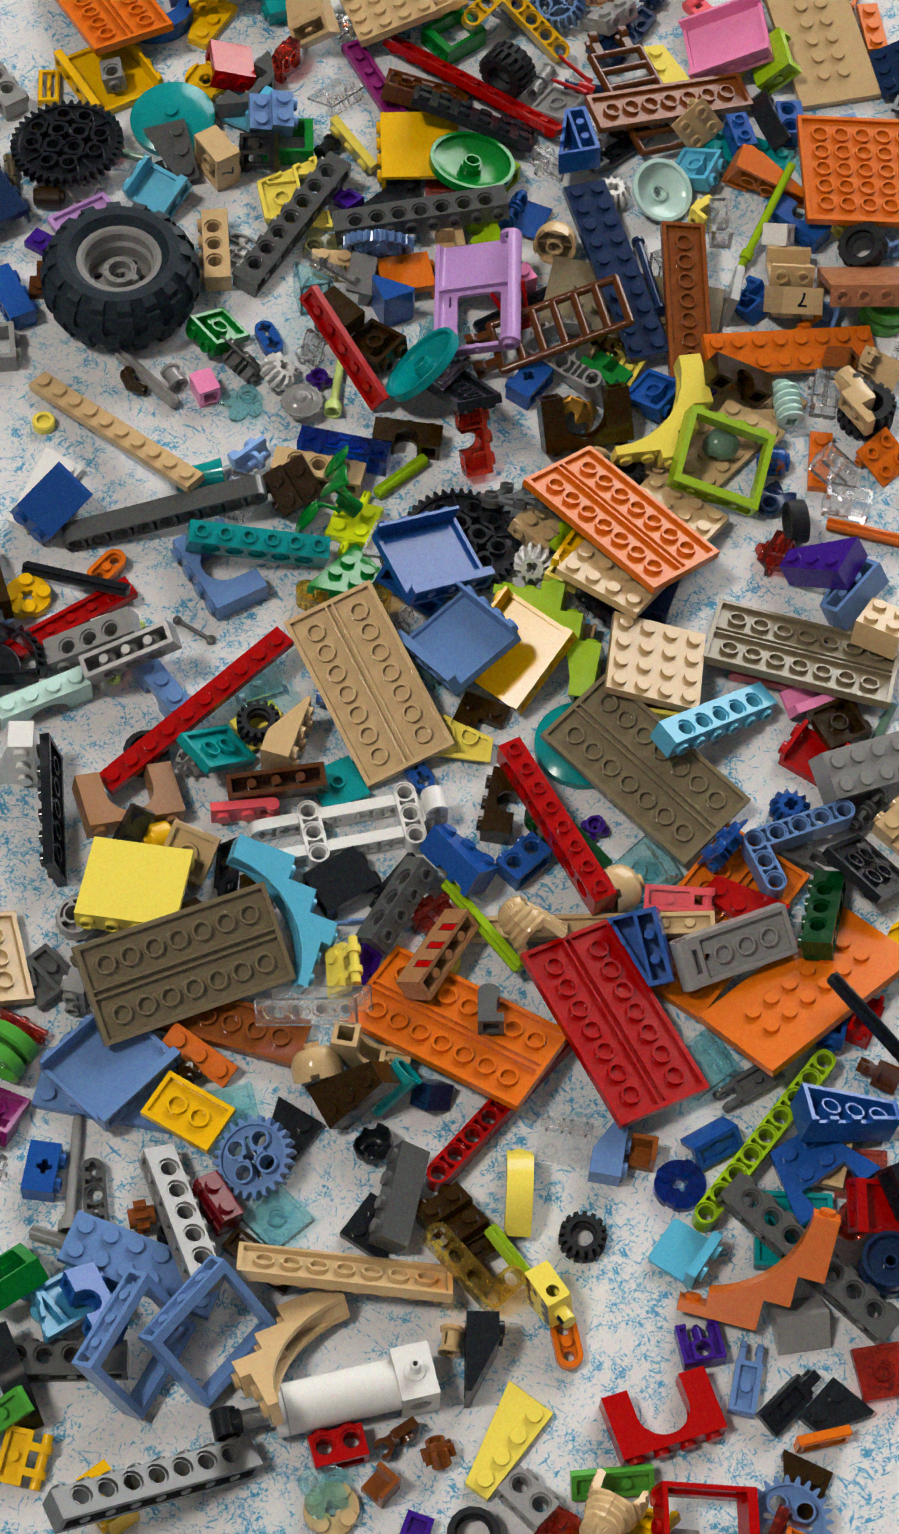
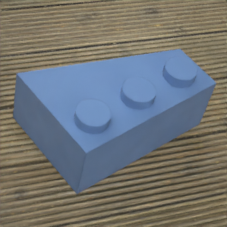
M866 558L849 590L827 589L820 603V608L829 625L846 631L859 617L870 600L875 598L888 584L889 580L879 562Z

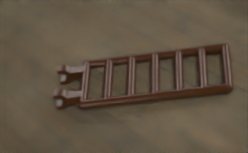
M625 25L618 26L617 31L619 35L614 36V40L620 44L621 48L606 51L600 45L596 31L588 32L589 40L585 41L584 44L591 51V54H588L587 61L604 92L663 84L641 44L633 45ZM637 53L641 60L602 69L598 63L600 60ZM646 69L649 77L610 84L606 76ZM670 125L636 132L635 128L626 129L641 157L686 147L681 140L647 148L644 147L642 139L675 133Z
M619 275L607 276L521 309V319L529 316L540 352L527 356L521 339L520 346L516 348L519 360L506 364L502 351L493 352L494 358L486 361L472 362L478 379L486 377L495 370L504 375L632 327L635 321ZM612 284L625 319L611 324L600 291L601 288ZM591 292L603 328L590 332L579 299L580 296ZM570 300L582 336L572 340L568 338L558 307L559 304ZM549 308L561 343L551 348L547 346L537 315L538 312ZM501 317L487 322L485 331L464 335L466 344L498 341L495 329L500 327Z

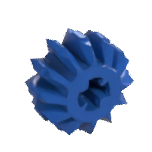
M786 788L784 793L778 791L775 797L770 800L769 817H773L772 821L775 822L810 810V803L805 802L806 795L798 796L797 790L790 793Z

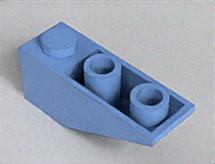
M614 1121L595 1144L591 1155L587 1182L618 1187L620 1178H626L628 1163L623 1162L624 1154L630 1153L632 1139L627 1138L628 1130L633 1131L634 1123L619 1129Z

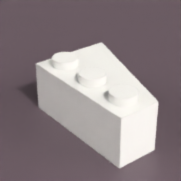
M34 721L8 722L0 742V784H19L21 786L39 784L37 766L40 765V759L36 750L38 743Z

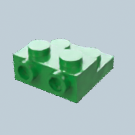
M224 307L189 316L185 328L187 337L194 339L199 344L200 350L203 353H208L212 358L230 351V347L220 335H223L227 340L231 337L238 344L247 342L250 337V333Z

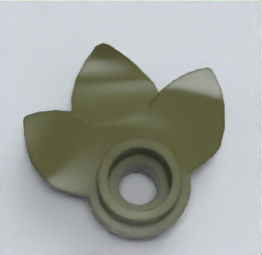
M314 227L307 232L306 242L302 249L303 254L308 258H311L312 248L342 250L337 246L335 233L322 234L318 227Z

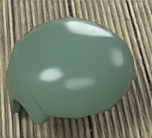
M715 428L704 438L702 449L707 457L714 456L718 461L732 459L737 454L740 442L737 435Z

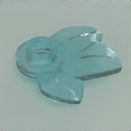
M244 384L239 390H228L218 400L219 405L229 408V419L232 422H240L246 419L248 415L258 418L263 409L262 403L259 401V392L251 384Z
M328 1465L320 1471L308 1469L300 1475L298 1487L305 1496V1509L312 1517L320 1520L324 1516L326 1508L341 1510L348 1507V1496L345 1489L341 1486L349 1477V1474L344 1469ZM310 1478H314L317 1481L316 1488L309 1485Z

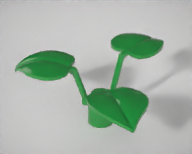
M348 445L331 458L323 474L325 478H328L330 475L331 477L322 489L320 496L324 498L335 492L339 495L335 501L337 507L314 500L299 516L295 528L296 533L302 532L313 521L318 510L322 507L334 510L339 514L343 511L352 519L361 511L363 503L352 496V493L345 487L349 484L347 466L343 464L349 450Z

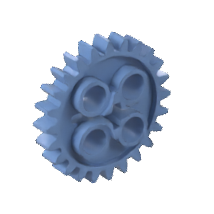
M357 230V232L351 231L346 233V236H343V249L377 258L399 256L414 252V239L412 236H408V234H402V232L395 233L394 230Z
M249 1115L247 1123L239 1118V1126L236 1127L233 1124H229L231 1132L222 1131V1135L225 1137L224 1141H216L221 1148L220 1150L213 1151V1154L218 1156V1159L214 1160L212 1165L219 1168L217 1171L237 1199L243 1196V1199L248 1202L251 1197L256 1201H260L261 1194L269 1199L270 1190L272 1189L279 1193L278 1184L287 1185L284 1176L293 1175L288 1170V1167L296 1165V1162L290 1159V1157L297 1154L295 1150L290 1148L295 1144V1141L290 1138L287 1139L290 1136V1132L286 1129L283 1130L284 1126L281 1123L277 1122L275 1124V1120L271 1117L266 1120L264 1116L259 1115L256 1121L252 1115ZM263 1136H266V1141L264 1142V1144L259 1146V1140ZM248 1137H249V1144H250L249 1146H248L247 1141H246V1139H247ZM242 1146V1152L235 1157V1151ZM274 1159L272 1168L266 1170L267 1163ZM250 1170L249 1177L243 1180V1174Z
M789 1475L785 1476L784 1483H781L779 1478L774 1476V1485L771 1486L765 1480L763 1481L765 1490L762 1491L757 1488L760 1534H763V1528L768 1523L775 1524L779 1529V1534H785L786 1531L784 1523L767 1519L763 1516L764 1513L780 1517H786L787 1513L792 1514L794 1521L813 1526L811 1531L790 1526L805 1534H833L830 1530L826 1529V1525L834 1523L833 1520L826 1519V1515L832 1512V1509L823 1508V1504L828 1499L827 1497L818 1499L817 1496L821 1490L820 1488L815 1489L813 1492L809 1490L811 1481L802 1486L800 1485L801 1479L799 1476L794 1483L790 1482ZM780 1495L785 1499L786 1507L783 1511L775 1512L771 1509L770 1500L773 1496ZM802 1503L810 1504L814 1510L813 1516L808 1520L801 1519L797 1514V1508Z

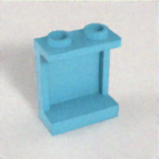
M145 155L136 164L135 171L130 178L125 180L122 191L128 200L147 205L152 213L160 210L171 219L192 189V185L187 177L181 174L179 177L153 163L150 157Z

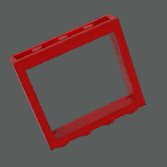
M661 1481L652 1487L650 1492V1505L653 1507L654 1517L651 1522L652 1534H670L668 1497L737 1502L738 1534H760L757 1487Z

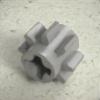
M183 749L177 753L175 763L178 766L176 769L182 776L187 773L189 777H192L202 772L195 761Z

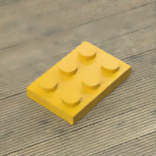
M169 1070L140 1111V1114L157 1126L208 1154L222 1134V1131H224L235 1115L236 1108Z

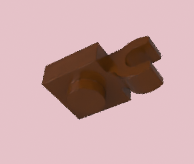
M37 260V276H30L29 299H43L40 268L43 263L41 260Z
M861 1057L856 1071L872 1077L870 1085L893 1095L899 1083V1067L880 1059L878 1065H875L871 1060Z
M412 1416L392 1429L389 1435L379 1438L374 1442L373 1448L375 1450L381 1446H385L388 1449L381 1457L383 1462L392 1458L394 1447L397 1448L402 1444L407 1446L417 1438L416 1434L419 1431L418 1422Z

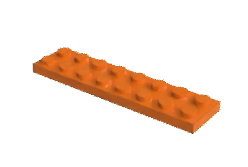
M870 325L703 334L701 337L705 362L718 351L771 373V375L826 372L821 365L827 346L852 347L859 355V358L866 345L874 347Z

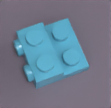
M684 147L675 161L687 174L694 191L710 192L712 186L718 185L720 172H725L727 168V161L724 159L722 150Z

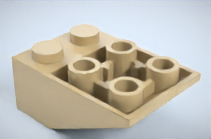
M286 0L288 29L295 48L308 49L341 33L330 0Z
M310 696L304 698L268 728L260 748L261 770L299 765V753H304L307 744L305 737L307 733L311 734L314 726V720L312 719L314 707H311Z

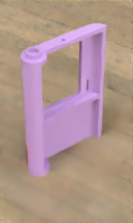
M517 228L503 229L500 232V240L449 248L436 245L434 330L449 327L458 335L459 300L461 298L491 293L501 294V321L498 341L458 346L454 357L504 350L511 351L521 344L522 233Z

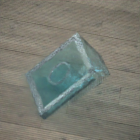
M646 835L612 864L629 866L636 875L641 874L645 884L677 885L685 878L674 857ZM645 888L642 889V898L639 904L644 903Z

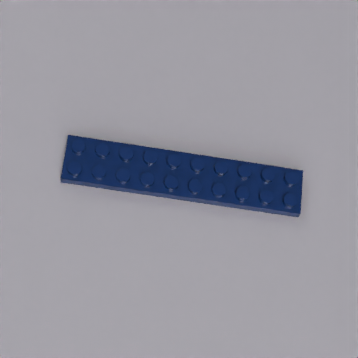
M605 179L563 187L562 193L596 281L613 274H618L621 279L635 321L632 327L616 332L617 337L623 341L622 350L627 363L631 364L666 357L668 344L665 332L657 312H654V304ZM613 284L601 288L600 291L612 323L625 320Z

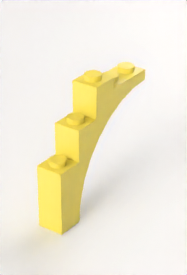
M700 353L679 355L673 366L676 387L675 400L670 416L658 429L647 437L630 444L616 446L610 456L612 464L628 466L635 462L650 463L655 460L657 468L665 467L670 469L684 412L692 405H703L709 410L714 402L710 387L705 385L704 365ZM697 420L695 421L691 439L694 438L699 429Z

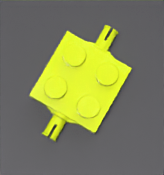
M364 490L359 501L363 503V507L355 518L352 519L343 511L340 514L334 511L324 534L330 537V540L341 544L337 551L338 556L344 554L354 544L363 548H370L373 541L371 537L384 515L383 507L368 504L372 496L370 491L366 492Z

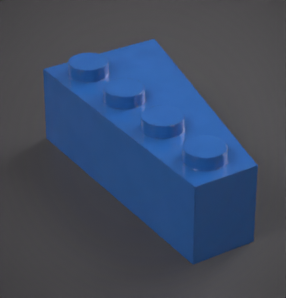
M802 1083L790 1104L800 1142L890 1141L899 1126V1107L897 1101Z

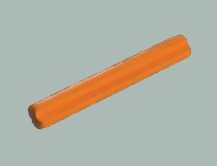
M832 517L827 519V531L852 537L858 536L861 539L899 547V533Z

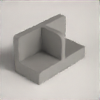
M353 251L350 257L349 270L344 278V281L347 282L346 291L358 294L357 304L366 306L372 297V276L376 272L377 257Z

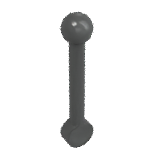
M180 616L173 618L175 625H181L204 638L208 645L215 644L216 638L214 635H206L182 621Z

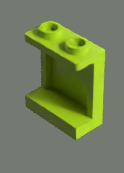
M780 27L769 33L774 60L751 68L756 87L760 90L767 87L771 95L802 73L801 67L792 60L788 42L791 40V36Z

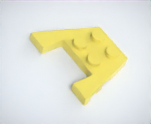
M316 156L308 158V161L302 164L296 163L292 165L291 169L284 172L279 171L257 181L256 187L265 223H270L274 217L277 218L284 203H289L295 189L301 187L299 180L305 179L310 171L313 172L316 169L318 162ZM322 211L309 229L318 227L321 231H333L330 211Z

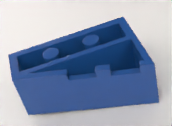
M586 106L565 109L558 152V174L600 168L601 147Z

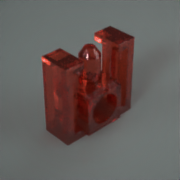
M289 36L285 41L283 40L271 56L276 82L283 84L287 80L284 73H288L290 67L296 69L300 65V40Z

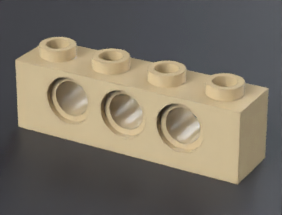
M227 208L201 210V219H197L198 232H202V236H198L199 249H203V253H199V264L204 266V270H200V282L205 283L206 292L232 291Z
M276 446L270 470L303 454L322 489L329 482L331 475L325 478L323 474L333 455L328 456L312 451ZM345 459L343 464L347 466V478L349 484L345 487L352 493V496L360 498L366 478V463Z

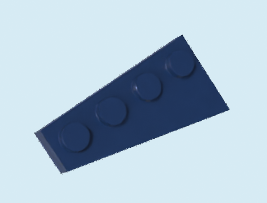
M642 4L637 7L638 17L625 25L633 45L639 44L657 18L656 14ZM618 31L611 36L600 35L598 37L604 51L621 48L620 44L614 40V36L619 35ZM586 48L585 52L591 54V51ZM631 54L598 62L606 68L622 65Z

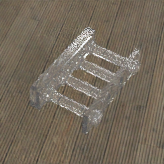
M371 985L272 987V998L254 1000L256 1026L356 1025L359 1022L358 1011H373Z

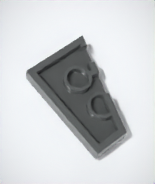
M185 119L143 129L144 134L153 144L171 173L178 177L180 174L187 177L190 183L201 180Z

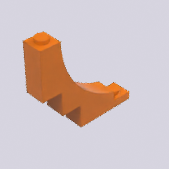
M814 1208L803 1235L792 1250L777 1264L749 1279L729 1284L710 1285L707 1298H702L701 1294L693 1291L680 1292L676 1310L756 1331L763 1301L790 1307L798 1277L825 1284L841 1223V1215L836 1214V1211L831 1208Z

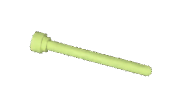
M338 359L336 361L331 396L325 402L323 410L324 415L332 419L339 418L342 413V404L339 397L344 368Z

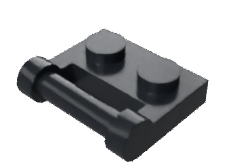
M240 133L239 151L241 156L239 157V164L242 173H248L250 170H269L271 173L280 171L281 165L278 160L280 133ZM249 155H268V162H250Z

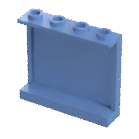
M459 581L455 583L460 593L409 636L401 629L397 631L409 656L455 696L521 641L517 632L519 628L511 618L505 619L503 613L497 607L493 609L485 597H478L470 585L464 586Z
M88 1014L81 1019L78 1027L72 1032L65 1033L53 1049L50 1048L42 1054L39 1065L41 1072L107 1132L160 1084L169 1070L173 1072L182 1060L181 1052L176 1047L172 1046L169 1048L151 1031L103 1047L93 1014Z

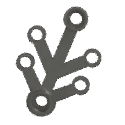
M507 481L500 483V489L496 491L486 490L479 497L481 505L490 509L499 508L500 504L516 510H526L527 505L539 510L549 509L523 486L520 490L513 493L514 484Z

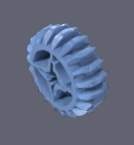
M531 0L530 2L555 30H559L561 34L563 29H567L570 32V26L577 27V21H582V15L586 11L585 0H572L574 2L572 7L569 6L568 0ZM544 6L547 7V15L542 11Z

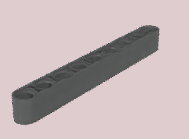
M253 474L194 489L190 493L182 492L69 521L62 526L65 547L67 551L79 552L188 524L190 519L203 520L258 506L268 500V494L264 478L259 474Z

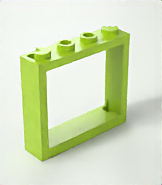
M692 405L684 412L666 487L749 517L758 511L776 435L769 433L767 429L752 427L745 421H736L728 418L724 413L709 411L703 405ZM696 420L762 445L749 498L682 474Z

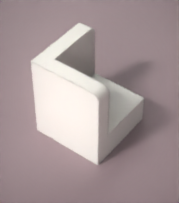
M763 223L762 245L794 246L795 224Z

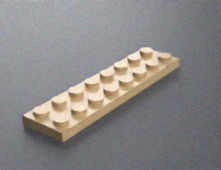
M239 1241L236 1273L245 1282L258 1281L267 1282L272 1285H293L303 1289L309 1287L320 1288L330 1292L336 1290L346 1291L356 1295L363 1293L373 1294L383 1298L399 1297L409 1301L426 1300L436 1304L452 1303L453 1268L451 1265Z

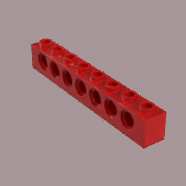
M517 737L499 745L497 763L591 915L594 916L614 907L617 896L616 889L522 739Z

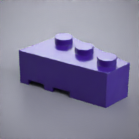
M857 536L789 549L779 568L789 585L849 590L868 555Z

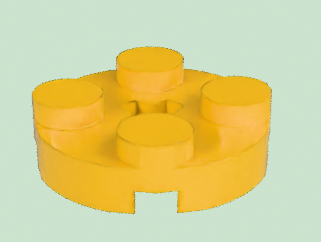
M205 61L206 64L200 65L196 63L186 72L185 83L200 88L209 96L213 103L225 90L212 88L210 83L203 84L202 80H207L208 78L211 80L212 77L210 61Z
M22 573L6 586L14 617L26 620V617L34 616L35 619L41 617L49 610L51 606V589L43 579L32 576L29 573ZM30 594L33 599L23 600V596Z

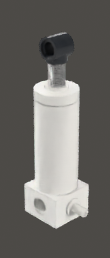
M425 1340L391 1348L389 1358L281 1383L279 1406L284 1423L275 1426L278 1439L399 1410L402 1418L439 1410L441 1391L428 1341ZM232 1405L222 1406L209 1412L214 1441L218 1443L225 1442L234 1436L239 1438L245 1429L255 1428L258 1425L260 1426V1424L264 1426V1423L265 1425L269 1423L271 1427H274L269 1417L263 1418L259 1405L258 1407L254 1406L243 1410Z

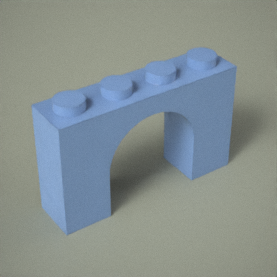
M222 517L213 521L218 523H226ZM186 534L172 540L173 550H171L174 561L176 563L180 562L184 576L187 580L191 579L197 596L203 597L207 611L210 615L214 614L218 621L268 598V585L257 568L233 579H215L207 575L202 567L210 558L216 555L185 551Z

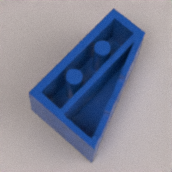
M448 823L433 825L419 848L436 868L442 867L448 873L446 879L450 883H453L454 880L462 888L460 893L464 897L486 891L500 869V866L495 863L492 856L479 851L473 841L460 836L457 833V829Z
M653 906L606 918L649 987L656 988L677 982L658 907Z

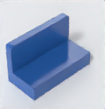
M724 1116L715 1119L680 1139L681 1144L691 1151L696 1167L701 1171L737 1152L744 1145L738 1125Z

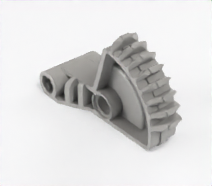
M570 316L569 320L566 321L562 317L567 334H581L577 320L575 321ZM587 320L591 332L592 324L590 321ZM545 321V327L542 328L545 340L548 341L558 336L554 321L552 324ZM530 331L531 337L524 344L528 356L535 354V351L538 349L537 341L532 331ZM560 341L555 342L548 346V348H551L561 343ZM591 342L542 360L543 363L554 369L556 377L570 385L585 399L592 401L595 406L603 407L601 385L607 384L602 374L598 370L590 369L580 362Z

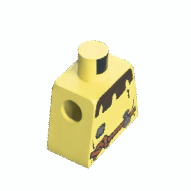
M546 1260L526 1271L524 1276L527 1301L530 1307L548 1327L553 1328L560 1324L564 1329H568L576 1322V1317L573 1315L571 1294L551 1264Z

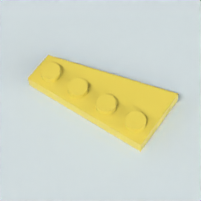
M509 1381L466 1479L465 1486L488 1502L495 1493L496 1488L505 1480L553 1417V1412Z

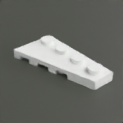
M46 447L17 504L58 462L65 466L77 479L84 474L83 467ZM11 514L8 519L9 525L29 535L30 531L24 525L18 524Z

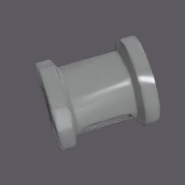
M171 362L163 366L160 375L169 383V389L176 393L185 389L188 380L185 376L181 375L179 365Z

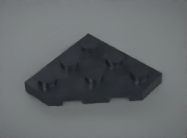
M420 179L395 180L360 207L419 198Z

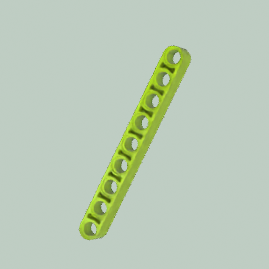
M821 1049L815 1052L696 1205L692 1216V1225L696 1231L701 1233L710 1232L726 1213V1210L715 1201L714 1195L721 1194L732 1181L729 1176H737L741 1172L753 1178L770 1156V1152L777 1147L795 1122L790 1107L791 1103L788 1100L794 1098L803 1081H810L813 1085L824 1086L836 1064L835 1055L831 1051ZM823 1062V1063H825L828 1067H826V1068L820 1067L817 1063ZM774 1118H780L785 1123L779 1124L774 1121ZM759 1137H766L770 1142L764 1143ZM744 1156H751L756 1161L749 1162L744 1158ZM699 1214H707L711 1219L703 1220L699 1217Z

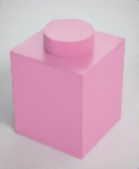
M210 367L189 374L190 389L200 408L221 401V387Z

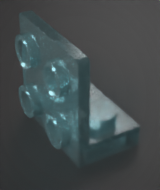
M704 1029L685 1045L710 1085L707 1092L693 1097L696 1101H699L728 1076L733 1078L743 1072L720 1038L710 1030Z

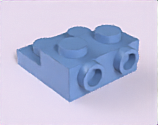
M272 90L271 95L249 93V132L280 133V136L292 137L293 130L298 127V116L294 115V111H297L298 99L293 98V92Z

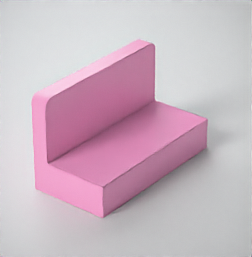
M792 687L779 693L789 719L806 714L807 710L839 698L799 687Z

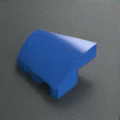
M748 275L745 279L747 285L745 289H741L740 299L734 312L746 323L753 326L767 313L763 312L765 285L763 280Z

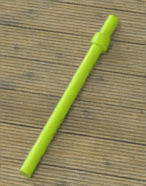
M788 162L746 248H743L739 255L738 265L746 268L747 264L752 261L754 250L762 236L763 223L769 222L796 167L794 163Z

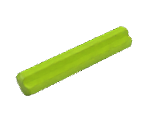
M422 453L375 486L373 488L374 496L382 499L425 468L429 464L428 457Z
M496 1223L492 1224L484 1231V1234L526 1288L524 1273L531 1268Z

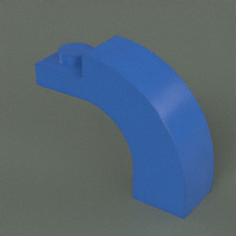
M179 0L176 7L166 13L173 22V31L140 41L139 43L164 44L185 35L190 30L193 21V8H191L189 1Z

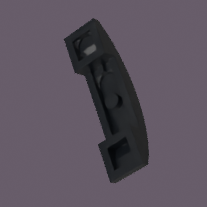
M765 87L751 98L754 104L750 108L764 137L776 152L792 140V137L775 109L774 99L769 89Z
M649 126L635 128L636 132L651 129ZM625 132V136L600 151V168L589 170L594 174L604 173L620 166L636 155L638 152L628 133ZM653 137L641 140L644 147L653 139Z
M4 1321L0 1323V1388L3 1395H5L14 1387L22 1385L35 1410L15 1423L14 1426L35 1430L45 1425L7 1322Z

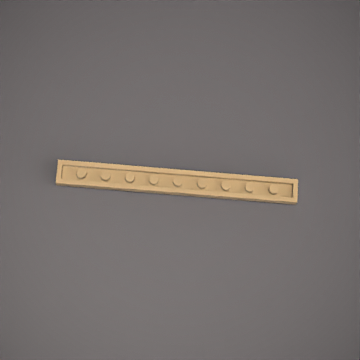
M43 372L29 384L30 391L185 492L190 493L205 480L204 474L47 372Z
M715 911L660 912L667 939L681 938L689 933L715 925ZM599 913L594 916L591 914L554 915L562 921L563 925L568 926V935L606 918L625 913ZM485 916L504 940L510 942L508 935H505L503 929L499 927L498 916ZM542 926L530 935L527 942H547L560 937L547 927ZM476 931L469 943L487 942Z

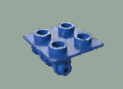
M521 189L511 197L508 203L509 219L499 220L498 225L502 229L517 228L521 231L522 236L534 240L538 229L546 223L553 209L529 201L527 192Z
M748 819L739 823L734 821L728 828L723 827L715 835L717 840L713 845L710 843L701 851L702 857L697 864L705 862L708 871L711 873L719 871L726 861L729 860V856H732L742 844L743 836L738 832L748 822Z

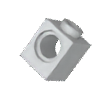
M120 56L99 61L102 82L107 94L128 90L126 71Z

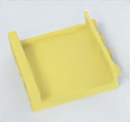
M94 836L74 910L76 926L87 930L100 929L115 933L181 910L189 874L193 872L195 866L194 850Z

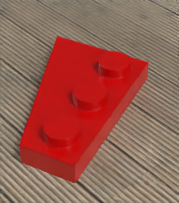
M717 875L705 886L715 888V896H712V905L729 919L777 902L785 904L787 912L791 905L720 875Z

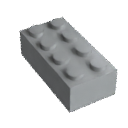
M899 731L826 751L810 759L808 763L824 805L842 799L849 800L872 793L874 790H883L899 785Z

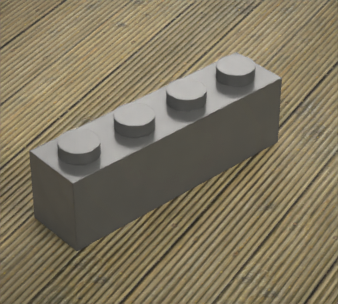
M404 1140L390 1147L386 1155V1170L380 1179L381 1191L374 1204L376 1209L375 1216L369 1225L370 1237L368 1243L393 1254H398L409 1247L430 1156L429 1151Z

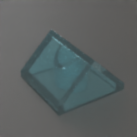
M295 261L293 263V293L300 316H306L309 314L298 298L316 284L321 292L324 293L333 286L334 279Z
M275 661L234 696L240 706L244 704L247 707L248 701L255 704V700L259 699L260 703H263L264 700L269 701L288 695L289 690Z

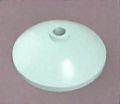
M655 158L642 164L634 174L632 181L633 197L639 209L647 217L658 222L674 221L687 212L692 201V186L687 174L678 164L668 159Z

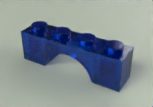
M306 425L301 426L297 440V450L334 456L343 447L348 445L347 459L366 463V473L386 477L391 460V442Z

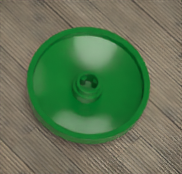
M458 131L445 134L433 143L429 154V166L433 174L443 184L456 191L504 184L506 188L511 183L515 172V161L510 151L497 140L476 132Z

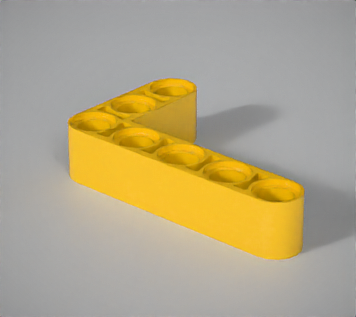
M475 0L466 9L461 18L464 28L474 30L501 6L552 62H563L556 55L554 48H561L565 58L570 53L568 43L528 0H488L492 5L491 8H485L482 5V0ZM511 2H519L521 9H514L511 6ZM467 15H475L477 22L472 23L468 21ZM528 16L534 18L535 25H529L525 18ZM546 32L550 39L548 41L541 39L540 33Z

